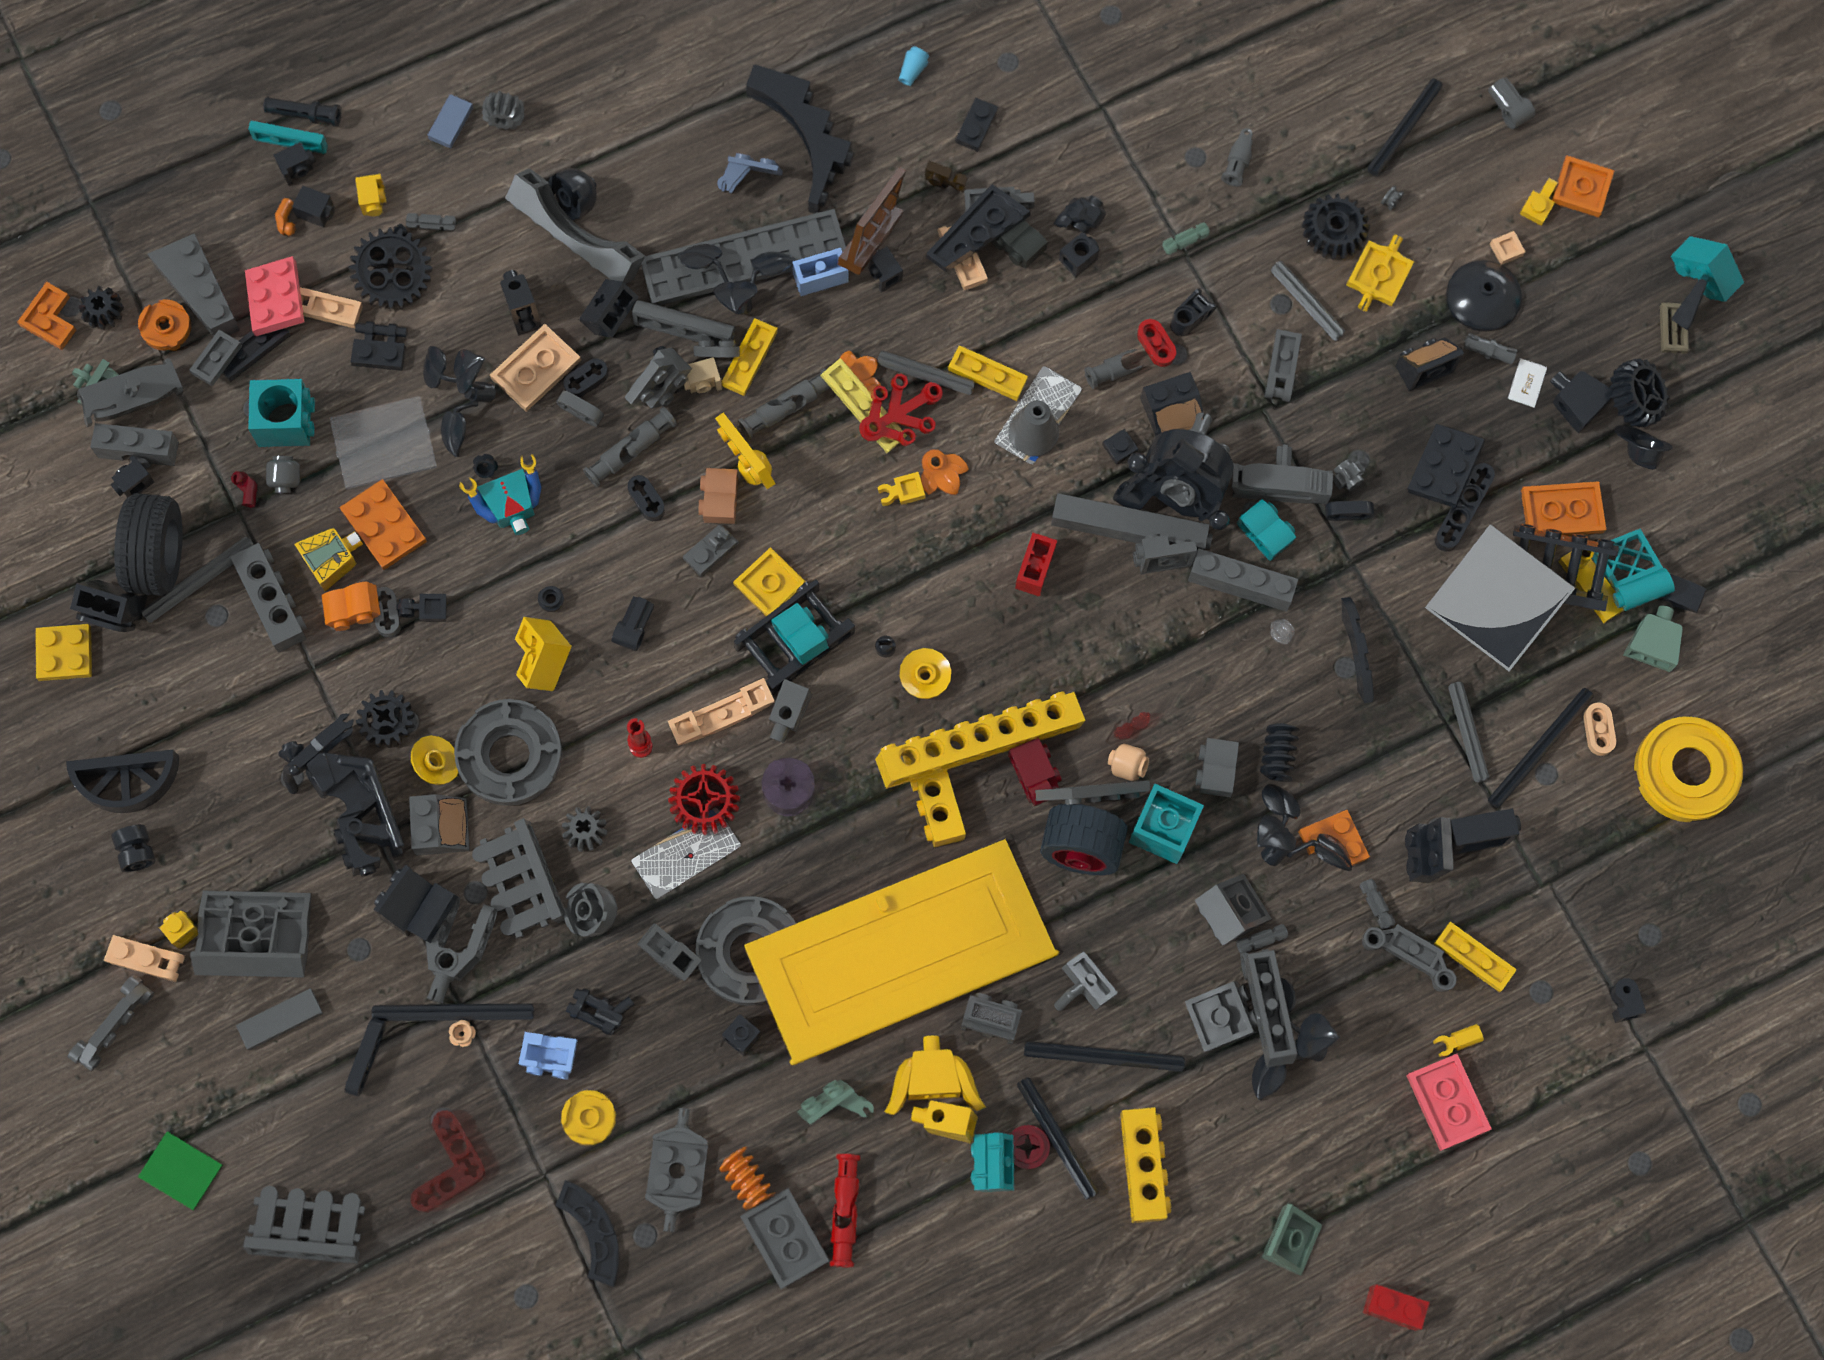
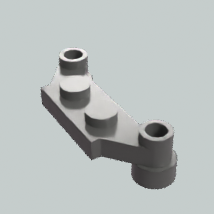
M1397 924L1394 929L1388 930L1372 927L1363 934L1362 945L1366 950L1384 949L1429 975L1435 990L1446 992L1455 986L1456 975L1453 971L1447 969L1442 958L1444 951ZM1368 938H1373L1375 944H1371ZM1439 978L1443 979L1446 985H1442Z
M135 974L128 978L120 990L126 996L120 1000L88 1040V1044L83 1040L75 1044L67 1056L76 1064H82L90 1071H93L99 1065L102 1058L98 1054L102 1048H108L117 1037L115 1032L121 1025L126 1026L135 1014L133 1012L134 1008L139 1003L146 1005L153 997L154 992L142 984V979Z

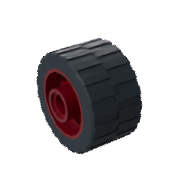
M1059 804L1052 807L1049 811L1040 853L1051 864L1068 871L1088 875H1110L1119 868L1128 830L1127 825L1121 818L1103 809L1082 804Z

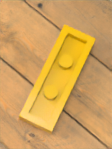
M754 318L740 345V357H734L721 382L723 387L745 396L778 332L776 327Z
M960 345L948 366V371L971 379L975 383L1015 401L1018 400L1028 380L1027 375Z
M1452 922L1448 923L1433 944L1498 992L1504 989L1517 970Z

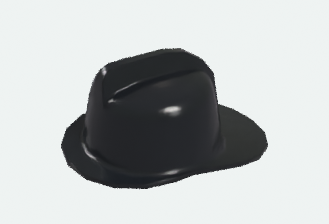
M1626 425L1615 427L1616 434L1628 442L1627 452L1629 458L1638 466L1650 470L1657 469L1665 451H1670L1673 448L1671 444L1659 440L1638 428Z

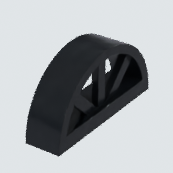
M172 749L66 761V767L74 787L90 803L108 812L132 813L153 805L167 793L178 772L179 755ZM164 768L157 781L144 771ZM131 771L151 787L134 798H131ZM121 773L122 801L99 798V795ZM105 774L90 792L85 787L81 778Z

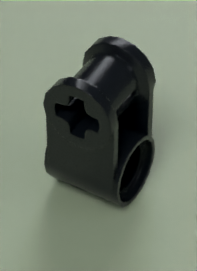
M1200 288L1196 289L1174 311L1170 323L1172 332L1177 336L1190 334L1201 322H1204L1212 315L1217 308V304L1211 303L1204 297ZM1178 319H1186L1188 323H1181Z

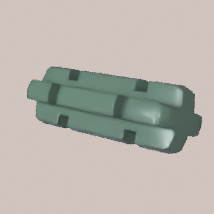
M1200 223L1195 226V229L1190 228L1175 235L1174 239L1169 238L1163 241L1162 246L1166 254H1172L1177 251L1176 249L1187 247L1197 242L1198 238L1201 240L1208 237L1210 231L1206 223Z

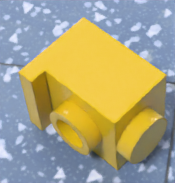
M381 174L355 178L359 206L363 216L381 215L383 213L382 203H386L385 186Z
M182 911L174 912L167 916L163 921L164 924L159 927L169 941L179 950L198 935V928L187 914Z

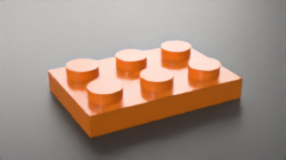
M383 479L339 507L383 570L427 542L424 535Z
M1599 482L1527 486L1521 489L1525 522L1535 526L1536 530L1546 532V529H1555L1561 531L1564 536H1572L1573 534H1601L1606 531Z

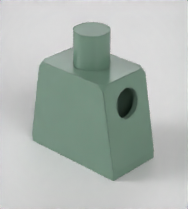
M1659 606L1656 616L1647 614L1641 620L1623 656L1671 672L1679 661L1682 626L1671 621L1674 610L1667 606Z

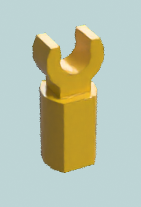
M1475 1024L1451 1033V1037L1439 1036L1433 1042L1434 1044L1439 1042L1446 1044V1051L1439 1054V1057H1446L1452 1053L1453 1049L1459 1051L1483 1042L1484 1037L1480 1027Z

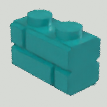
M1005 1133L974 1135V1142L971 1145V1154L974 1158V1170L971 1173V1181L974 1185V1190L981 1192L1014 1191V1136Z

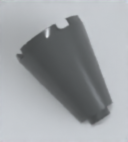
M1040 400L1028 403L1011 419L1008 428L1009 440L1013 447L1030 457L1049 453L1059 438L1058 423L1049 406Z

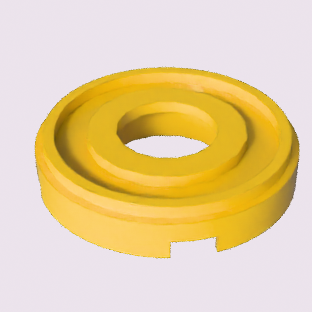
M1677 717L1659 724L1643 739L1635 757L1634 771L1637 772L1640 784L1639 790L1642 796L1660 814L1677 821L1691 822L1710 819L1716 816L1733 802L1743 780L1742 759L1733 740L1720 727L1701 718ZM1694 748L1701 751L1708 758L1711 772L1709 778L1703 784L1697 786L1687 785L1675 776L1672 769V761L1679 750Z

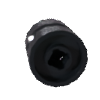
M131 825L112 833L111 837L114 848L120 852L117 858L122 872L139 871L152 866L156 862L152 847L147 845L150 839L145 825Z

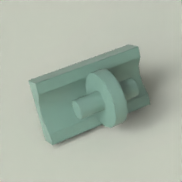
M102 359L92 376L89 374L93 367L89 364H86L83 370L74 368L72 374L77 380L73 386L80 389L83 383L89 386L118 376V374L109 368L110 363Z

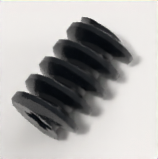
M1283 723L1267 726L1266 732L1269 735L1265 737L1264 741L1267 745L1263 748V752L1266 755L1262 757L1261 761L1264 765L1261 766L1260 772L1268 779L1280 782L1292 781L1293 778L1286 775V772L1294 771V767L1287 765V762L1296 760L1294 756L1289 755V752L1297 751V747L1291 745L1290 742L1299 740V737L1292 735V732L1299 731V728Z

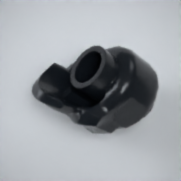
M1090 195L1089 199L1075 197L1066 205L1053 224L1056 227H1067L1071 224L1087 234L1091 228L1097 229L1105 218L1106 212L1101 207L1103 202Z

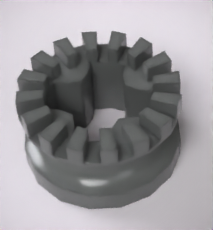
M1394 185L1384 196L1381 204L1388 205V209L1392 211L1397 203L1400 202L1398 200L1402 199L1404 192H1398L1397 187Z

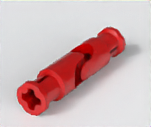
M836 1154L839 1164L838 1177L835 1178L834 1186L837 1203H835L833 1208L831 1242L834 1244L833 1260L830 1261L831 1267L854 1268L852 1248L853 1244L856 1243L857 1207L854 1203L859 1191L857 1162L860 1161V1155ZM838 1216L846 1219L852 1217L850 1225L847 1228L841 1229L837 1220Z

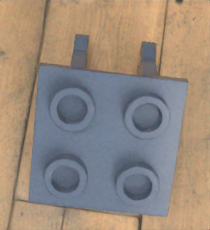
M736 153L735 157H728V166L724 176L718 179L717 185L723 192H725L727 185L726 190L733 193L738 184L751 170L782 176L783 171L774 160L761 158L760 162H756L749 155Z

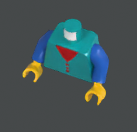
M531 454L533 463L530 465L524 464L523 456H521V466L527 470L525 473L523 469H520L478 487L475 480L468 477L472 482L470 489H465L461 482L459 485L462 491L469 494L468 499L479 516L490 523H498L500 528L511 525L515 535H521L529 531L526 519L534 515L533 508L539 503L541 483L538 472L534 469L536 458L533 454Z

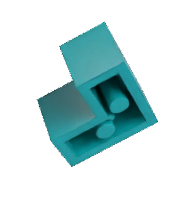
M1690 236L1671 255L1679 275L1698 280L1702 275L1706 274L1709 276V282L1704 295L1711 300L1726 302L1744 283L1727 244Z

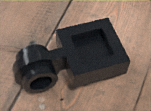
M420 594L419 604H415L413 599H400L399 604L396 605V610L399 612V617L403 618L414 617L415 612L419 611L420 622H446L447 596L446 594Z

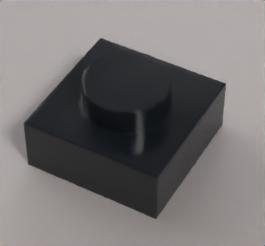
M1125 429L1104 440L1102 444L1116 465L1129 458L1131 454L1138 452V447Z

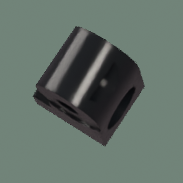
M1623 978L1613 985L1610 997L1618 1006L1612 1013L1615 1023L1640 1018L1647 1013L1635 981Z

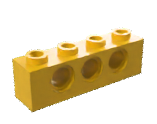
M926 748L929 756L937 757L935 750ZM903 756L905 764H913L910 757ZM947 770L910 781L913 792L918 791L920 800L916 801L920 816L925 815L927 825L924 826L927 841H932L935 848L965 840V829ZM934 786L939 789L940 794L931 797L927 795L925 790L928 787ZM937 811H942L948 818L943 822H938L933 818V814Z
M1155 1108L1122 1110L1120 1118L1132 1223L1164 1221L1167 1219V1214L1171 1213L1170 1198L1165 1197L1164 1186H1168L1167 1170L1162 1169L1161 1158H1165L1164 1143L1159 1142L1158 1131H1162L1161 1115L1156 1114ZM1137 1132H1147L1150 1136V1143L1146 1145L1140 1144L1136 1139ZM1140 1159H1150L1153 1163V1170L1151 1172L1142 1171L1139 1167ZM1144 1186H1152L1155 1189V1199L1148 1200L1143 1196L1142 1189Z

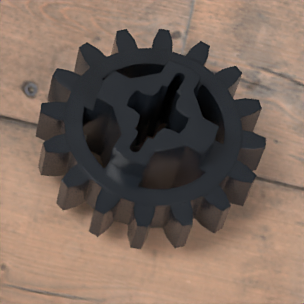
M380 690L379 697H375L372 693L369 694L371 701L368 703L363 700L361 703L365 707L364 710H357V714L362 717L356 720V724L362 727L359 730L362 736L367 735L366 740L368 743H372L375 740L379 748L383 742H386L388 748H391L392 741L394 740L400 745L402 743L400 739L402 735L405 737L410 736L407 728H414L415 726L409 720L415 718L414 712L408 711L412 708L410 702L404 703L405 698L402 694L396 698L393 690L389 692L388 696L385 695L383 690ZM400 710H402L403 714L402 723L398 721ZM370 715H372V717H373V722H372V724H371V726H372L371 728L369 727V722H368ZM379 715L386 718L390 717L393 723L386 720L381 721Z

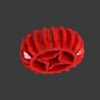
M701 764V771L698 772L695 766H691L692 774L690 775L683 770L681 774L684 780L674 779V783L679 788L670 787L669 790L672 795H675L668 798L669 804L674 805L670 808L671 814H677L674 818L675 822L680 823L684 821L682 825L684 830L693 825L692 834H696L698 829L702 828L704 836L708 834L707 828L711 827L714 834L718 833L716 826L718 824L726 829L727 823L724 819L734 821V815L730 812L739 811V806L733 804L740 802V796L735 794L739 791L738 786L731 785L734 778L732 776L725 778L726 770L724 769L716 774V765H712L710 771H707L706 764ZM708 781L718 784L726 795H720L719 792L711 791L708 787ZM699 782L697 791L684 796L686 790L691 785ZM703 789H705L707 798L709 799L707 800L708 803L705 804V811L703 809V805L701 804V800H699L703 795ZM725 803L717 815L709 818V812L713 807ZM689 804V807L699 809L701 818L690 815L683 805Z

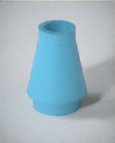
M912 47L910 51H907L902 71L898 78L899 81L911 86L913 81L929 63V55L917 47Z

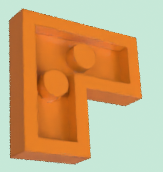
M48 282L44 284L17 322L22 328L60 350H63L76 332V328L73 325L57 317L70 299L69 295Z
M1348 810L1298 831L1303 844L1311 840H1317V836L1322 833L1335 837L1346 848L1352 866L1370 858ZM1315 846L1306 848L1309 855L1315 853Z

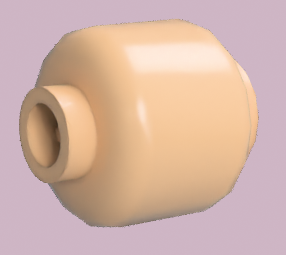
M1121 744L1116 750L1111 751L1108 765H1111L1112 774L1116 777L1136 781L1140 777L1143 778L1149 766V758L1146 757L1143 749L1128 744Z

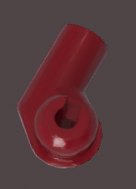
M234 472L231 476V481L244 493L242 506L254 508L258 489L257 482L246 472Z

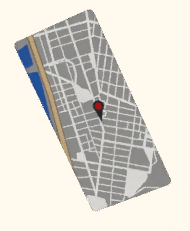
M1043 366L995 439V444L1033 465L1039 456L1030 457L1019 450L1017 451L1009 440L1008 428L1011 419L1028 403L1040 400L1049 406L1059 426L1082 388Z
M717 808L710 810L709 818L717 815L719 810ZM720 824L716 825L718 829L716 834L713 833L712 827L707 828L708 834L706 836L703 835L702 828H699L696 834H692L693 825L687 830L681 828L632 859L633 865L655 899L663 896L741 846L728 824L726 829L722 828Z

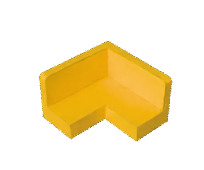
M523 617L515 640L525 651L516 675L526 688L553 691L572 646L551 621Z

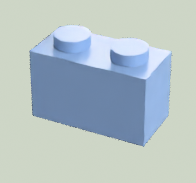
M841 248L792 262L793 276L800 296L849 282V270L837 265L838 258L842 253Z

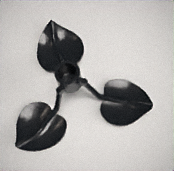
M695 245L684 250L678 256L680 262L690 269H704L712 264L718 267L724 283L715 287V297L735 314H747L752 311L751 299L757 294L755 281L759 273L763 276H774L790 268L793 265L792 262L796 261L794 257L781 252L761 253L752 260V266L756 269L752 272L751 281H735L733 283L729 282L721 262L718 260L723 255L722 250L715 245Z
M429 346L423 366V376L426 385L432 389L438 388L441 379L456 383L458 391L464 394L466 399L470 400L469 403L455 407L453 412L446 411L441 423V437L446 449L453 456L459 457V451L466 432L465 418L460 411L469 407H478V402H492L495 398V386L492 382L475 381L485 360L484 357L467 349L460 350L454 362V374L457 378H452L444 374L447 361L443 351L436 346Z
M1267 784L1263 788L1262 799L1266 807L1273 813L1283 817L1281 822L1275 816L1265 815L1259 822L1257 845L1258 847H1265L1261 851V856L1267 864L1277 866L1286 856L1291 858L1294 854L1310 846H1315V853L1323 861L1349 872L1352 871V863L1346 848L1338 839L1331 835L1319 834L1317 840H1311L1296 847L1297 843L1294 835L1285 826L1289 817L1297 819L1300 816V806L1292 794L1279 786Z
M1280 978L1287 1010L1290 1013L1295 1007L1296 994L1290 982ZM1320 1013L1309 1015L1302 1022L1300 1028L1290 1021L1291 1028L1299 1034L1295 1042L1297 1050L1295 1059L1302 1061L1304 1058H1309L1320 1062L1325 1058L1328 1047L1340 1039V1036L1332 1028L1328 1019ZM1264 1054L1257 1060L1252 1073L1253 1090L1260 1101L1275 1093L1283 1085L1287 1073L1286 1065L1266 1067Z

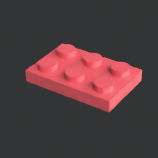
M293 256L245 270L252 331L256 336L304 323L297 263Z
M1458 1054L1406 1075L1440 1151L1491 1130Z

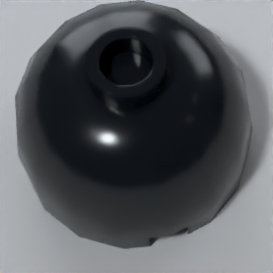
M567 168L550 177L549 184L553 195L556 194L560 207L571 220L580 219L593 209L597 200V185L591 176H588L580 169Z

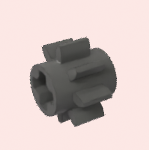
M1347 459L1334 469L1336 475L1333 481L1339 489L1344 487L1351 491L1364 481L1362 475L1365 469L1359 461L1354 463Z

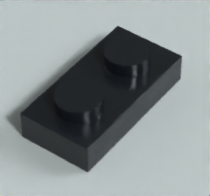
M975 97L955 143L978 152L998 112V106Z

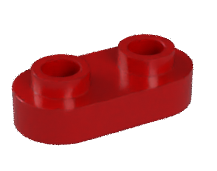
M1146 319L1141 322L1138 327L1137 337L1152 362L1160 367L1171 365L1175 360L1176 347L1163 326L1154 319ZM1152 332L1154 336L1147 337L1145 333ZM1163 352L1167 357L1161 358L1158 354Z

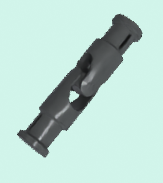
M823 368L817 376L810 380H803L780 394L776 399L758 407L756 412L747 418L738 419V424L744 435L750 440L756 432L765 427L767 429L787 415L793 414L816 400L817 396L831 389L820 376L826 369ZM798 395L796 402L792 401L790 397Z
M662 407L660 413L654 418L640 424L628 436L600 456V460L591 467H585L583 469L584 474L595 487L600 486V482L611 473L615 474L637 457L641 451L659 440L660 435L667 429L677 426V422L669 411ZM621 450H624L627 455L620 457Z

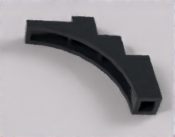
M754 64L746 84L747 97L761 102L779 113L793 126L804 142L813 171V184L808 199V212L813 214L819 213L820 208L826 206L829 193L826 192L828 186H833L837 173L844 174L846 166L850 167L852 164L854 152H851V142L830 136L834 126V122L831 121V111L811 106L814 92L811 91L810 81Z

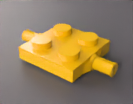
M1393 235L1389 246H1380L1371 241H1368L1346 285L1363 294L1358 305L1360 310L1366 302L1363 311H1368L1372 300H1378L1392 307L1414 261L1403 257L1397 251L1403 241L1399 237L1397 243L1394 244L1398 235Z

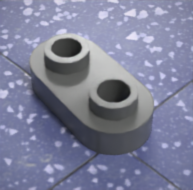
M699 340V345H694V356L740 357V346H735V341H719V345H714V340Z

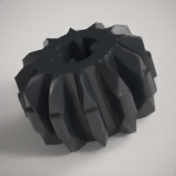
M98 285L96 292L88 289L89 296H81L83 304L78 306L80 313H82L81 318L84 322H89L91 328L95 329L99 325L101 330L105 331L106 324L115 327L114 320H122V315L119 313L124 310L123 304L120 303L121 297L119 294L114 293L111 288L108 287L103 290Z

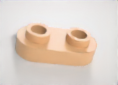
M1603 703L1590 705L1584 712L1588 747L1595 755L1605 756L1616 746L1612 712ZM1593 714L1600 717V722L1593 719ZM1598 739L1604 742V747L1598 746Z

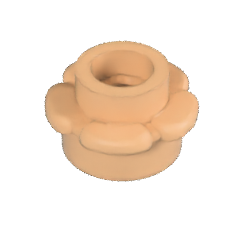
M466 1020L453 1023L449 1028V1040L455 1046L466 1047L471 1044L472 1038L475 1037V1028L470 1026V1023ZM463 1031L464 1036H460L459 1033Z

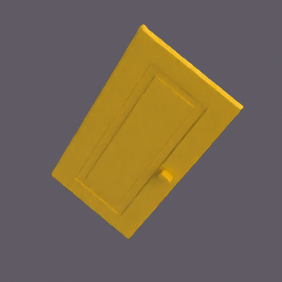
M1006 839L744 945L791 1056V1065L801 1063L1059 955V951L1054 948Z

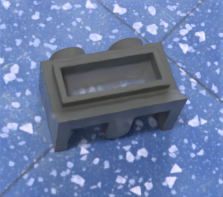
M976 993V996L970 995L960 1030L966 1031V1028L979 1031L985 1037L992 1038V1036L1003 1038L1008 1040V1044L1012 1045L1022 1010L1017 1009L1018 1004L1002 1000L1001 1004L991 1001V996L983 993Z

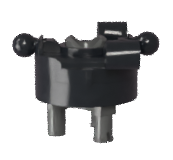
M1198 413L1192 429H1172L1158 434L1153 439L1146 457L1139 452L1131 454L1127 465L1132 472L1137 474L1118 487L1113 500L1123 507L1141 510L1148 500L1155 496L1182 516L1198 517L1200 521L1207 519L1214 529H1225L1229 525L1230 518L1225 511L1219 510L1233 475L1234 466L1228 454L1230 451L1229 447L1223 443L1216 442L1206 435L1212 422L1211 416L1206 414L1204 420H1202L1203 413Z

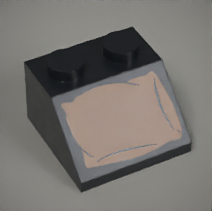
M1446 337L1439 340L1433 338L1425 342L1421 348L1416 350L1409 348L1403 351L1395 366L1408 391H1412L1454 373L1464 355L1462 349Z
M1191 372L1145 386L1142 389L1140 400L1155 437L1167 430L1192 429L1196 415L1203 413L1200 393Z

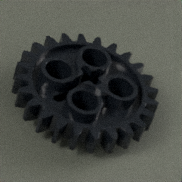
M389 227L387 234H384L381 228H379L378 236L376 237L369 232V241L361 238L360 242L363 247L354 246V251L358 256H350V261L355 264L349 266V271L355 273L350 276L351 281H358L354 286L355 291L363 289L361 298L364 299L370 296V305L374 304L376 300L379 301L380 309L384 307L385 303H388L390 310H393L395 303H398L399 307L403 309L404 301L413 305V296L421 299L419 289L422 291L428 290L423 282H431V277L425 273L432 272V266L425 265L431 262V257L423 256L427 252L426 247L418 248L421 243L420 239L412 242L411 232L404 237L401 228L397 234H393L391 227ZM374 252H382L385 257L381 261H374L371 255ZM400 252H407L410 254V258L407 261H400L397 259V255ZM389 265L394 266L393 273H388ZM368 267H374L377 269H373L372 271L368 270ZM413 267L414 269L409 271L406 268ZM376 276H380L385 279V282L381 286H375L371 283V280ZM405 276L411 282L407 286H400L397 283L398 278Z

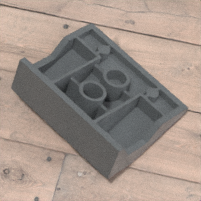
M203 891L198 914L196 949L191 951L190 955L194 974L212 976L304 977L308 956L311 893Z

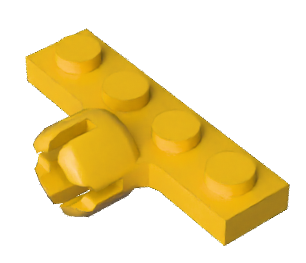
M724 413L717 416L715 419L720 426L717 432L724 442L729 440L727 445L735 456L740 454L738 456V469L746 482L751 485H760L762 482L766 489L775 485L776 483L771 476L772 466L766 455L762 451L752 450Z

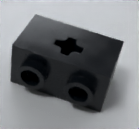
M605 279L579 320L594 335L613 338L639 297L623 281Z

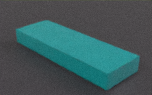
M250 121L248 127L255 141L291 147L301 142L305 150L310 149L311 152L326 154L328 148L326 139L322 134L256 121Z

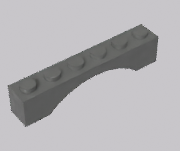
M530 168L515 174L505 199L512 203L517 210L524 212L534 223L542 226L555 239L563 242L572 252L580 255L593 268L601 271L610 280L623 281L626 284L635 279L645 255L626 241L614 242L603 240L581 229L560 207L553 195L549 182Z

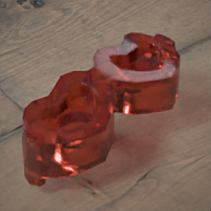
M1141 712L1139 716L1133 717L1130 723H1124L1122 727H1117L1114 736L1121 740H1126L1132 735L1133 728L1136 730L1145 729L1150 721V713Z

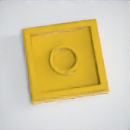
M770 547L733 584L767 616L798 593L797 589L806 581Z

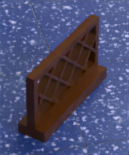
M901 167L897 169L859 220L853 239L839 256L837 265L860 275L902 218L904 210L897 208L896 204L905 176V169Z

